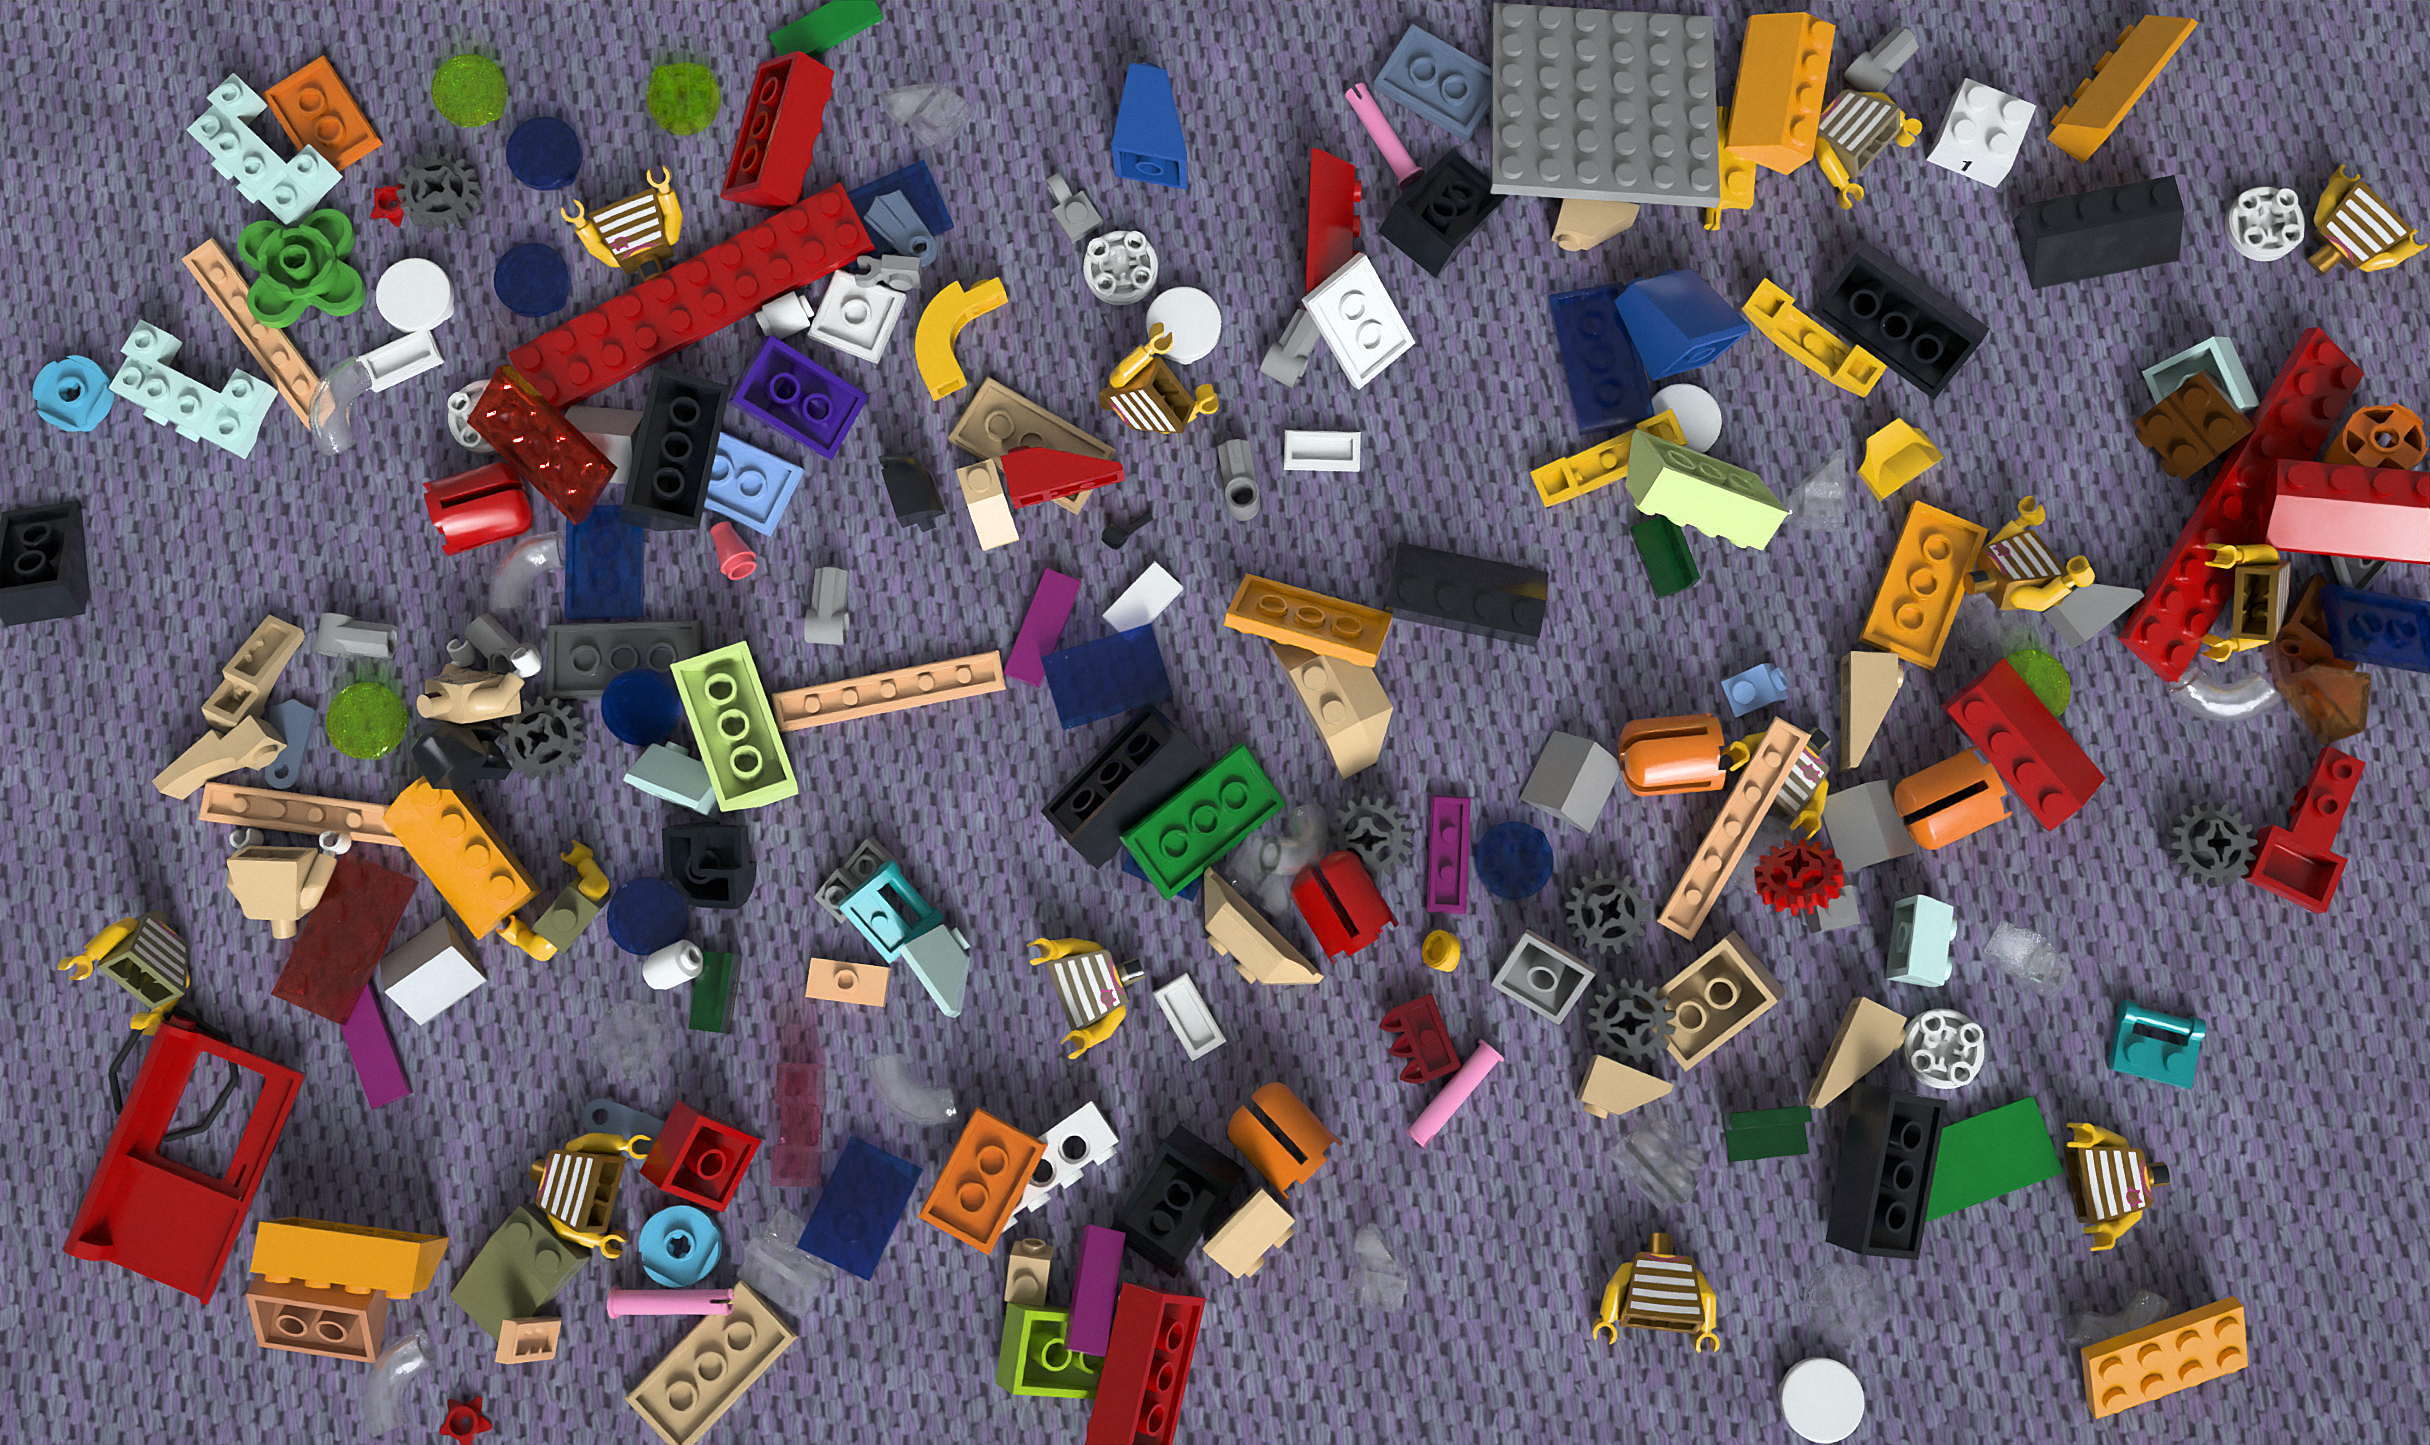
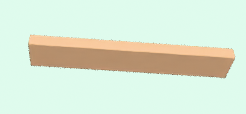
M210 238L181 259L308 429H313L341 408L283 329L265 327L250 313L247 307V294L251 286L215 239Z
M996 650L773 693L772 700L777 729L779 733L1004 690L1006 685L1000 652Z
M1775 716L1657 922L1688 940H1693L1811 737L1810 734Z
M207 781L205 784L199 820L320 836L323 832L330 830L336 833L335 838L344 833L349 835L351 840L404 847L382 819L391 807L390 805Z

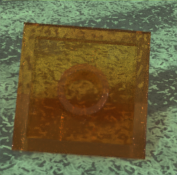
M2314 664L2282 677L2273 683L2322 745L2359 734L2366 729L2371 674Z

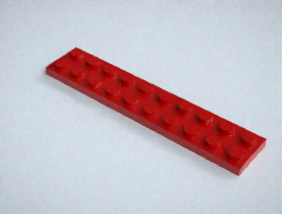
M838 182L665 271L663 274L508 352V355L538 417L544 420L760 310L763 305L796 291L855 261L857 257L864 256L876 249L841 182Z
M2319 327L2306 328L2250 420L2256 428L2235 444L2144 593L2145 596L2141 598L2117 638L2168 683L2179 682L2202 644V638L2208 634L2235 589L2237 564H2234L2229 569L2207 566L2205 562L2214 561L2217 551L2207 549L2206 546L2210 543L2234 547L2237 545L2262 544L2264 479L2278 459L2312 462L2364 376L2362 370Z

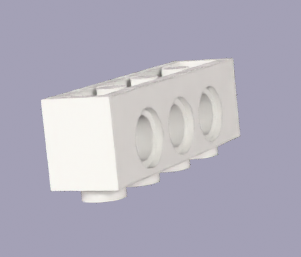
M1094 1101L1089 1102L1037 1138L1048 1144L1041 1159H1046L1051 1163L1053 1174L1047 1182H1040L1032 1175L1003 1232L1018 1222L1014 1215L1027 1206L1030 1212H1033L1049 1201L1051 1197L1047 1192L1061 1183L1063 1188L1066 1189L1082 1178L1084 1174L1081 1168L1094 1160L1097 1166H1099L1117 1153L1114 1145L1121 1140ZM1073 1135L1080 1136L1086 1143V1152L1080 1159L1069 1157L1065 1151V1143Z

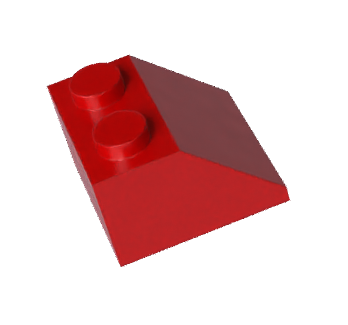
M677 1100L639 1173L663 1191L724 1213L762 1140L707 1111Z

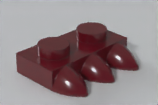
M1432 993L1397 1006L1382 1018L1379 1024L1380 1029L1388 1032L1403 1031L1404 1033L1394 1041L1389 1054L1400 1058H1414L1402 1070L1399 1076L1400 1080L1419 1084L1462 1068Z

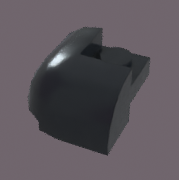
M904 453L878 456L880 464L884 468L881 472L901 527L905 528L918 524L922 532L936 528L933 518L946 514L938 490L939 487L928 466L916 457Z
M443 720L432 722L416 736L415 745L411 750L415 762L432 789L466 790L473 779L505 780L513 769L503 755L501 748L495 743L502 730L494 722L487 720L464 724Z
M694 822L662 828L663 866L667 882L671 881L679 894L688 900L687 904L700 908L738 909L748 901L754 888L757 861H749L748 826L720 825V822Z

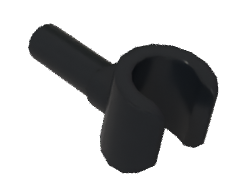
M1147 512L1130 524H1127L1123 529L1116 523L1111 522L1102 532L1103 537L1101 540L1110 548L1118 550L1127 542L1130 535L1152 521L1153 517L1150 512Z

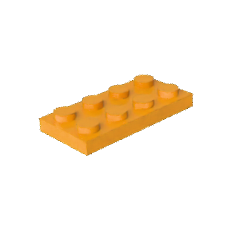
M1918 500L1913 502L1858 641L1887 653H1898L1899 658L1928 670L1934 669L1965 592L1963 576L1965 573L1973 571L1988 529Z
M1246 573L1226 612L1224 626L1237 629L1242 633L1270 638L1281 644H1291L1309 649L1316 654L1330 655L1348 660L1355 665H1365L1374 668L1391 626L1393 614Z
M2231 1296L2081 1348L2089 1411L2098 1419L2247 1367L2244 1306L2235 1296Z

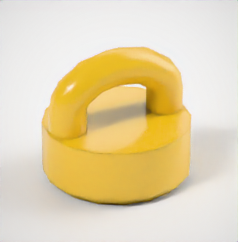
M1441 929L1431 932L1422 946L1424 963L1429 967L1445 972L1453 971L1458 965L1461 952L1458 938L1453 933Z

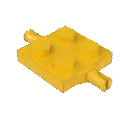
M1717 106L1720 201L1717 208L1704 207L1706 208L1704 224L1706 230L1710 228L1714 231L1720 229L1721 210L1727 208L1749 210L1754 200L1756 163L1724 150L1730 109L1726 106L1724 109L1723 106Z

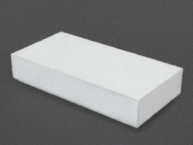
M429 329L413 332L358 357L371 389L376 393L445 362L434 335Z
M1285 430L1284 470L1359 472L1361 432Z
M1154 561L1102 617L1131 644L1183 590V586Z
M1187 973L1153 992L1192 1062L1226 1042Z

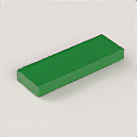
M833 0L769 35V39L779 56L799 50L813 58L884 18L874 0Z

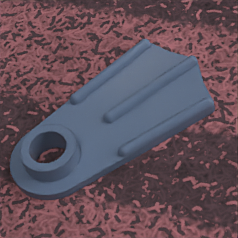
M897 190L887 195L876 196L871 208L864 216L865 221L902 256L920 258L922 267L931 264L938 255L937 243L902 191ZM918 244L927 245V249L923 253L914 252V248Z
M291 699L269 708L268 722L273 725L288 745L278 754L274 762L265 766L266 781L270 786L277 789L289 788L297 781L317 712L316 709L305 706L296 699ZM288 766V775L281 779L280 770Z
M605 1098L590 1101L582 1113L583 1125L591 1133L623 1135V1139H631L641 1134L651 1136L653 1140L639 1139L636 1142L635 1149L640 1154L650 1153L666 1123L663 1120ZM599 1109H604L608 1113V1120L604 1124H598L595 1121V1113ZM621 1151L623 1155L643 1166L646 1158L636 1159L629 1152Z

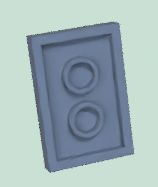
M1411 24L1376 77L1373 89L1463 141L1468 142L1491 107V68L1418 26Z

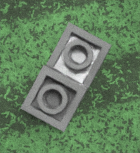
M873 836L866 838L846 864L835 870L814 898L842 924L848 918L839 909L838 902L873 875L887 860L893 858L897 864L900 862Z

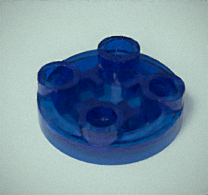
M535 117L523 122L513 131L506 146L507 164L515 177L524 186L540 191L554 190L573 184L583 159L582 145L573 129L564 121L554 117Z
M541 243L521 244L510 249L498 262L494 272V288L499 299L512 313L523 317L537 318L546 316L554 311H559L567 303V297L571 289V272L565 260L553 248Z
M633 668L620 673L606 686L601 699V714L605 725L615 737L631 745L648 746L662 741L676 728L681 715V700L669 675L647 668Z
M1517 821L1504 822L1488 830L1479 841L1474 856L1475 871L1482 885L1493 895L1507 900L1525 899L1540 891L1548 882L1554 863L1553 852L1544 832L1529 824Z
M653 877L637 878L624 884L612 897L607 910V926L611 937L622 949L635 955L650 956L652 953L681 939L689 926L688 909L683 896L670 883Z

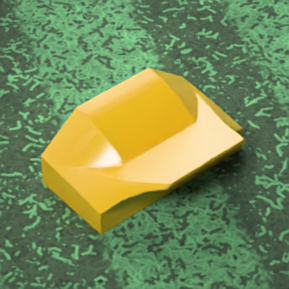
M1899 417L1866 440L1865 461L1857 473L1880 502L1941 461L1944 456L1920 428L1911 427Z

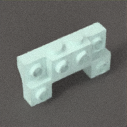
M232 73L207 97L213 105L187 131L216 158L211 164L226 179L229 180L235 176L241 182L236 188L250 202L254 204L259 199L290 229L299 228V225L313 212L321 198L343 176L310 144L306 145L286 164L247 127L268 105L235 73Z
M140 319L121 349V352L128 357L108 389L145 408L146 410L143 415L163 426L166 425L168 420L178 425L175 431L196 443L202 437L246 459L256 443L262 420L277 396L278 391L269 384L236 368L220 394L169 368L168 366L181 347L182 342L173 335Z

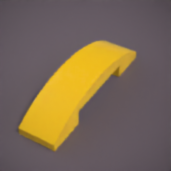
M1764 278L1742 308L1748 318L1783 351L1831 383L1865 398L1887 366L1856 344L1853 348H1850L1792 306L1795 299Z
M1671 408L1636 424L1637 428L1568 459L1565 457L1531 471L1530 474L1545 508L1565 502L1626 477L1632 435L1636 429L1683 447L1687 445L1688 442L1673 409Z

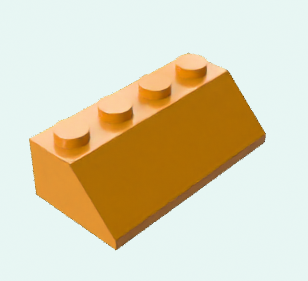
M1806 12L1757 14L1748 17L1724 150L1785 175L1793 172L1813 158L1835 25Z
M2145 15L2136 27L2129 23L2115 41L2120 46L2115 54L2108 50L2093 68L2099 73L2092 81L2086 77L2072 94V97L2077 99L2075 104L2071 108L2065 104L2050 123L2056 128L2047 139L2084 164L2113 132L2197 26L2198 22L2193 18Z
M423 775L400 793L382 817L477 940L483 938L506 920L508 915L515 913L542 892L531 875L463 790L432 789Z
M296 1216L260 1221L250 1272L265 1274L264 1280L268 1282L290 1283L292 1277L305 1279L304 1286L330 1288L331 1283L345 1285L344 1291L349 1293L369 1294L371 1288L386 1290L385 1297L410 1299L412 1293L427 1290L447 1249L449 1237Z

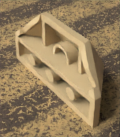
M1278 642L1270 646L1271 651L1342 780L1377 763L1393 706L1372 668L1365 665H1355L1348 660L1330 655L1316 654L1309 649L1291 644H1281Z
M1210 866L1204 872L1205 929L1210 934V937L1206 942L1222 957L1227 952L1239 962L1234 969L1246 981L1252 984L1257 980L1261 985L1318 984L1324 978V975Z

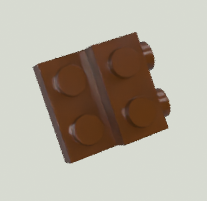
M2206 369L2200 371L2134 421L2138 427L2135 430L2137 439L2147 448L2154 446L2163 456L2160 459V465L2163 470L2171 477L2179 475L2183 481L2256 428Z
M2315 573L2305 581L2295 602L2288 608L2287 615L2275 641L2279 643V649L2283 654L2290 657H2298L2311 667V673L2316 678L2331 681L2335 684L2356 669L2380 619Z

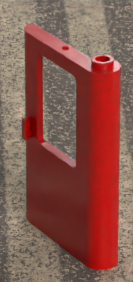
M172 1015L170 1020H161L62 1250L71 1256L88 1261H110L195 1296L201 1300L200 1303L208 1305L219 1283L306 1074L296 1068L195 1029L196 1022L191 1019ZM204 1051L261 1073L265 1077L263 1090L229 1170L223 1179L216 1178L164 1157L160 1153L162 1138L167 1132L197 1059Z

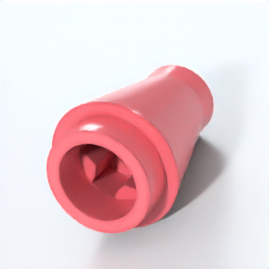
M725 521L713 526L710 534L714 541L721 572L726 574L731 580H739L753 573L757 567L755 563L756 554L733 529L731 523Z

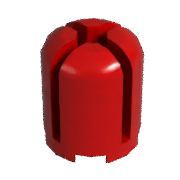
M498 461L422 483L428 493H424V498L432 524L436 525L440 535L444 534L447 544L442 545V548L448 557L524 535L532 527L534 511L531 502L527 498L529 495L520 473L509 463Z
M1346 850L1334 851L1318 861L1326 879L1313 864L1298 873L1290 886V894L1332 965L1337 962L1335 955L1344 950L1349 957L1379 939V934L1383 932L1381 927L1391 921L1394 928L1400 924L1358 856ZM1351 920H1352L1353 923L1355 924V926H1356V928L1358 929V931L1355 929V927H1354V925L1352 924Z

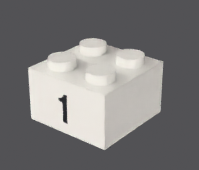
M1965 78L1950 101L1927 161L1996 188L2011 170L2036 105Z

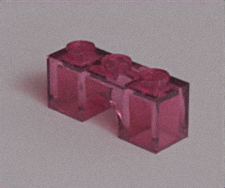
M777 1063L775 1104L780 1106L781 1126L778 1142L776 1145H773L771 1186L814 1187L819 1186L821 1183L826 1064Z

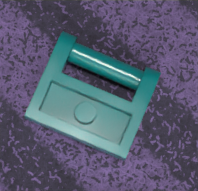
M893 858L884 862L873 875L838 902L839 909L889 964L901 955L898 949L931 931L941 922L944 916L935 906L930 907L899 872L901 867ZM889 883L919 917L918 921L912 926L879 890L885 884Z
M2124 999L2119 1006L2108 1069L2183 1089H2192L2200 1042L2206 1032V1021L2193 1016L2185 1019L2141 1008L2137 1002ZM2136 1022L2184 1034L2182 1046L2132 1033L2133 1025Z

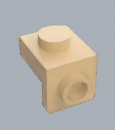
M1036 1238L1015 1241L1010 1254L1004 1301L1045 1306L1054 1246L1046 1245L1044 1241Z

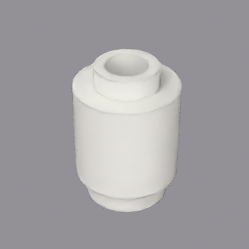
M794 291L763 305V310L755 313L766 336L772 335L779 340L811 326L808 318L814 316L805 295L797 297Z
M688 940L678 941L652 953L648 957L642 968L644 979L654 989H670L697 977L702 971L703 956L699 948Z

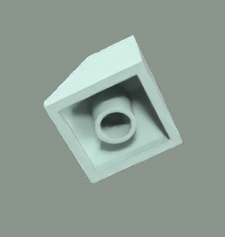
M942 924L905 944L898 950L944 1015L955 1018L962 1011L970 957L965 950L970 945L957 927L950 931L946 925Z

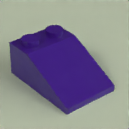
M768 335L762 338L728 396L727 403L760 423L832 460L869 395L776 337Z

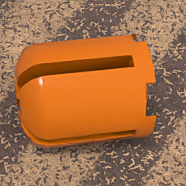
M2393 403L2391 406L2376 405L2368 408L2365 405L2352 414L2321 459V463L2413 470L2421 462L2428 450V446L2426 447V437L2422 430L2424 422L2411 409L2397 403ZM2389 434L2392 439L2385 447L2379 446L2378 443L2384 435Z
M1711 713L1637 719L1625 724L1618 743L1619 768L1622 771L1623 782L1629 791L1634 795L1644 797L1722 790L1726 770H1718L1720 763L1719 746H1724L1718 717H1711Z
M1971 746L1946 760L1901 780L1895 786L1894 805L1900 818L1970 786L1974 794L1905 826L1909 837L1919 846L1927 850H1936L2011 816L2012 811L2004 813L2000 797L2007 795L2006 789L1992 763L1989 762L1982 765L1977 756L1972 752L1978 749L1977 746Z
M1273 1082L1260 1087L1251 1098L1308 1159L1301 1164L1245 1105H1242L1232 1115L1227 1133L1230 1141L1276 1188V1191L1287 1200L1289 1196L1284 1190L1295 1180L1302 1185L1328 1160L1323 1152L1334 1141L1340 1147L1343 1145V1142L1318 1119L1287 1085L1281 1082Z

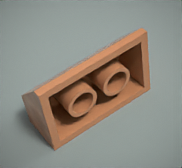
M256 1274L245 1294L259 1347L377 1363L390 1298L385 1297L386 1290L371 1288L369 1294H356L345 1292V1285L331 1283L330 1288H312L304 1286L305 1279L291 1277L290 1283H275L265 1281V1274Z

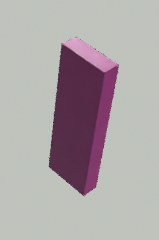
M1045 568L1003 673L1005 676L1041 688L1082 586L1080 580Z
M1431 796L1426 913L1466 914L1471 797Z
M365 984L331 999L371 1109H378L412 1094L411 1085L373 985Z
M1084 1225L1063 1345L1064 1350L1106 1357L1126 1233L1094 1225Z

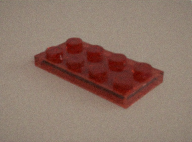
M509 363L498 366L467 420V423L574 525L585 521L618 469Z
M344 853L271 995L346 1026L419 882L352 853Z

